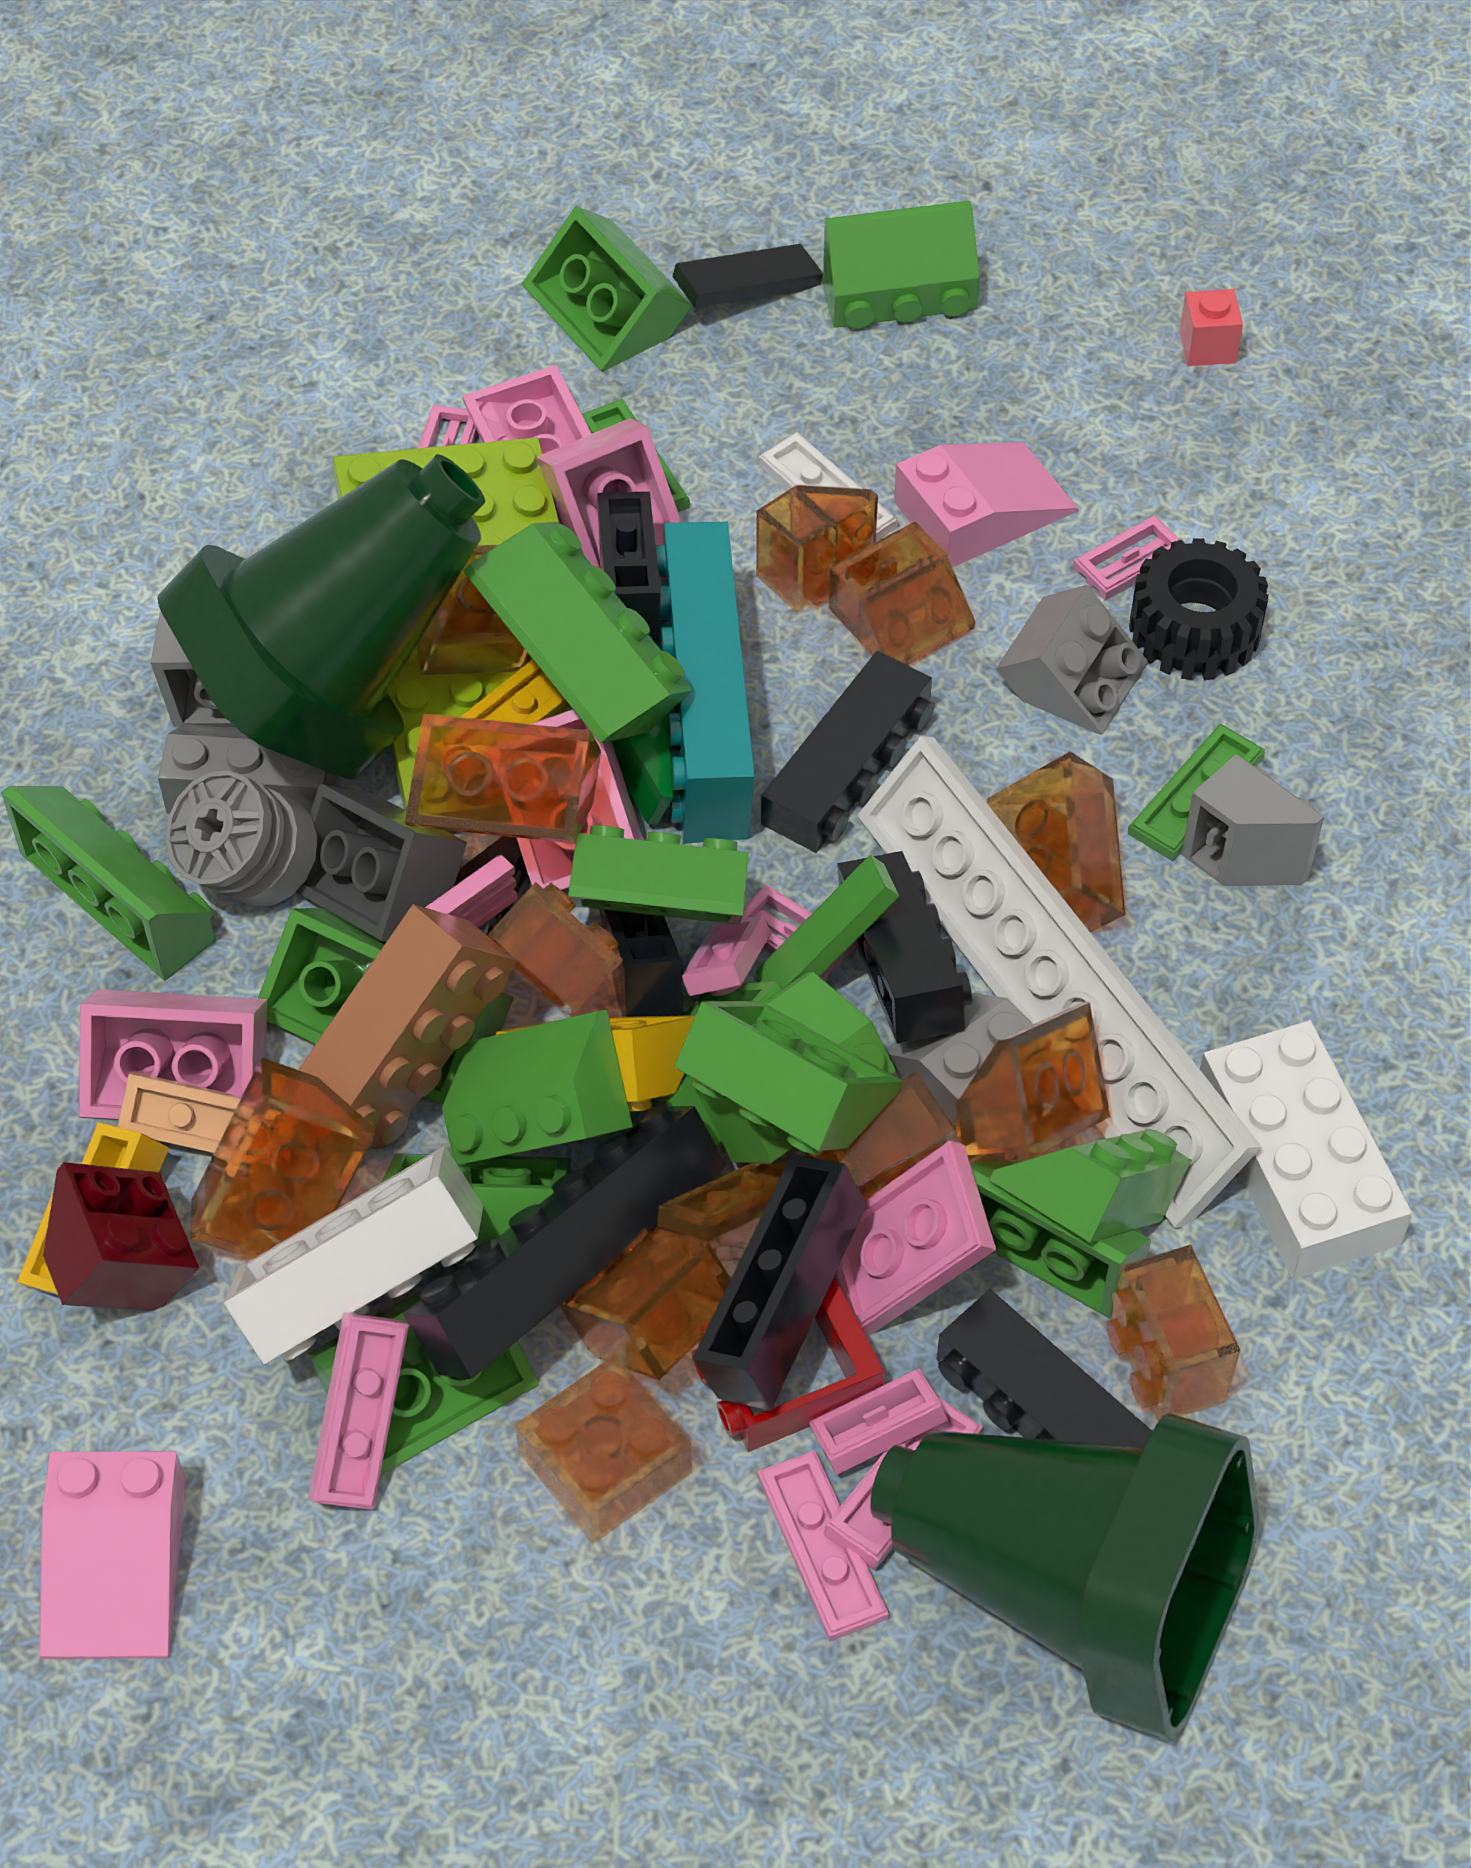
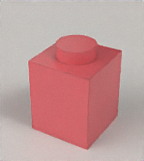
M1235 289L1185 292L1179 331L1187 366L1236 363L1243 322Z

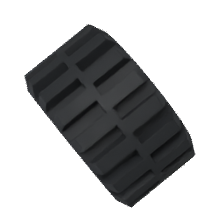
M1193 538L1192 543L1185 544L1183 540L1171 542L1169 550L1161 546L1153 551L1152 559L1144 560L1136 577L1129 631L1133 632L1132 641L1137 648L1144 647L1143 655L1149 664L1158 659L1161 661L1159 671L1170 675L1173 668L1182 670L1181 679L1192 680L1194 672H1202L1203 679L1206 681L1214 680L1219 669L1222 670L1225 676L1236 672L1237 662L1245 666L1251 660L1252 651L1256 652L1259 646L1269 594H1267L1268 583L1266 577L1259 576L1261 568L1255 561H1245L1246 553L1238 548L1231 551L1226 548L1227 543L1217 540L1215 544L1205 543V538ZM1198 603L1209 606L1217 611L1198 612L1190 610L1181 604Z

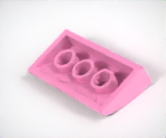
M557 365L462 396L464 405L482 442L538 437L542 454L592 434ZM558 516L559 524H562V522H561V520H560V518H559V516Z

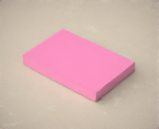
M949 1140L865 1200L867 1207L836 1274L843 1294L864 1334L868 1335L875 1333L996 1250L964 1144Z

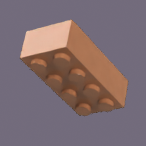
M413 904L279 1098L327 1141L383 1148L385 1145L393 1143L406 1130L409 1122L408 1116L421 1097L429 1094L440 1081L441 1069L454 1050L460 1048L469 1040L475 1029L474 1022L487 1003L502 993L508 982V973L517 960L469 920Z

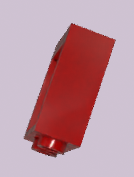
M835 1276L815 1316V1320L845 1379L774 1407L772 1411L767 1410L755 1416L748 1405L726 1400L717 1402V1410L727 1434L730 1437L739 1434L748 1452L811 1427L810 1421L883 1386L884 1370ZM711 1319L698 1324V1346ZM696 1350L692 1351V1358H693V1356H694ZM694 1362L702 1383L705 1386L709 1385Z

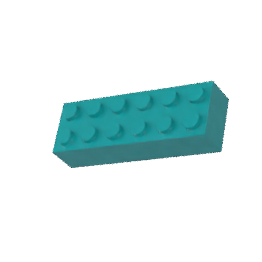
M728 521L664 523L663 545H656L659 577H661L659 579L661 591L660 618H663V620H660V643L655 644L661 651L668 652L680 663L684 670L683 678L693 689L667 714L673 799L670 802L671 823H681L683 844L701 843L704 841V838L746 840L749 838L755 775Z

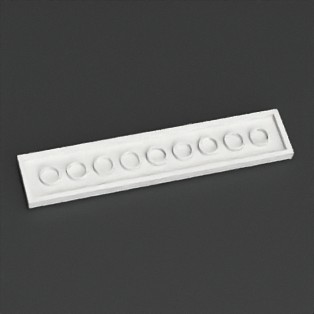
M920 736L857 816L886 854L903 851L911 871H920L925 886L926 904H935L940 924L996 997L1008 998L1046 1036L1043 1058L1103 1136L1108 1139L1121 1136V1134L1153 1129L1172 1138L1177 1143L1175 1150L1192 1160L1165 1214L1174 1228L1187 1225L1195 1220L1262 1147L934 737Z

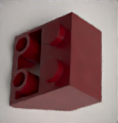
M63 1162L56 1172L43 1257L61 1304L154 1311L164 1307L199 1270V1265L161 1173Z

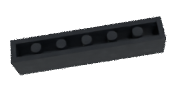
M659 1103L651 1106L648 1110H644L635 1120L637 1126L624 1136L615 1137L599 1146L594 1152L596 1159L582 1170L570 1172L558 1179L552 1186L554 1193L540 1204L531 1205L516 1213L508 1222L510 1225L508 1230L495 1240H488L477 1245L464 1257L466 1263L451 1276L440 1277L421 1290L419 1294L421 1300L403 1313L439 1376L474 1378L727 1167L695 1106H668L667 1103Z

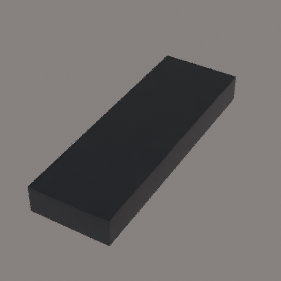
M800 243L676 263L672 277L694 308L811 289L821 285L823 272Z

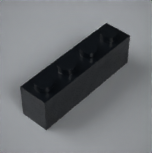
M877 650L761 794V825L814 853L819 851L827 839L833 842L836 841L847 826L849 811L856 802L865 804L872 796L878 783V774L885 765L894 767L904 753L907 736L913 729L922 731L931 719L935 707L934 702L930 701L932 677Z
M903 851L873 856L884 863L899 897L855 941V944L896 1043L899 1044L964 1031V1006L972 1004L970 982L965 971H956V957L952 941L949 936L941 937L938 911L934 903L926 904L925 886L920 871H911ZM866 858L837 863L839 886Z
M791 1154L692 1358L717 1399L772 1411L867 1207L845 1163Z
M987 1290L939 1334L936 1359L939 1361L938 1368L941 1374L956 1389L964 1390L968 1387L983 1401L982 1405L986 1415L1002 1430L1008 1431L1010 1428H1013L1023 1438L1145 1447L1152 1430L993 1290Z

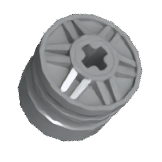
M222 770L210 771L193 780L177 797L167 818L165 844L170 862L182 877L252 907L273 906L291 897L306 881L315 861L318 837L312 816L300 802L236 772Z

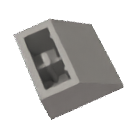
M1084 585L1044 596L996 667V670L1023 702L1101 735L1148 660L1090 587Z
M1235 754L1193 792L1181 855L1223 886L1303 885L1310 876L1324 816L1318 813L1310 802L1296 797L1272 780L1265 770L1251 765Z

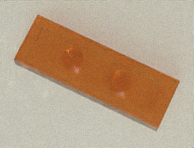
M775 1162L751 1163L665 1202L659 1206L658 1227L705 1242H710L762 1216L786 1165Z

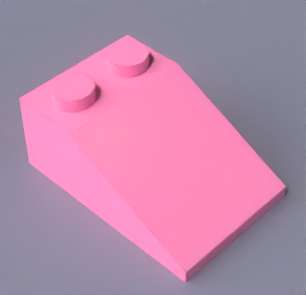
M632 418L536 457L542 475L552 492L555 508L562 524L572 530L581 542L580 551L592 566H597L601 569L597 493L650 491L656 545H663L664 523L681 522L648 426Z
M1024 442L938 445L896 464L894 503L947 570L1078 512V507Z
M177 1451L49 1453L42 1510L40 1659H169L186 1490V1478Z

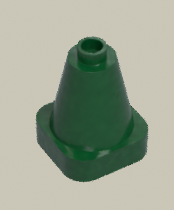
M436 454L424 468L408 460L400 459L247 559L218 546L205 545L159 593L157 598L158 605L207 694L219 711L239 731L267 749L339 777L354 780L404 731L403 719L388 692L481 541L480 530L472 516L485 504L486 500L472 478L457 464L443 455Z
M1172 1413L1165 1414L1158 1421L1144 1448L934 1430L922 1439L915 1450L898 1444L889 1449L878 1468L870 1500L872 1516L891 1523L892 1545L898 1554L1081 1668L1091 1708L1095 1714L1167 1740H1173L1179 1735L1196 1703L1246 1580L1255 1548L1259 1521L1249 1439L1245 1436Z

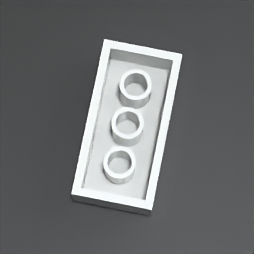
M1311 1020L1203 1052L1200 1066L1201 1072L1262 1147L1239 1171V1174L1292 1280L1402 1245L1412 1211Z
M443 1146L240 1266L232 1281L224 1304L263 1364L268 1363L279 1355H282L285 1361L293 1359L305 1352L316 1342L314 1335L332 1324H335L336 1328L340 1329L343 1312L365 1315L369 1310L367 1306L369 1302L386 1292L390 1298L402 1295L420 1282L422 1279L420 1272L440 1261L444 1267H447L467 1256L475 1248L473 1241L478 1239L483 1205L446 1146Z

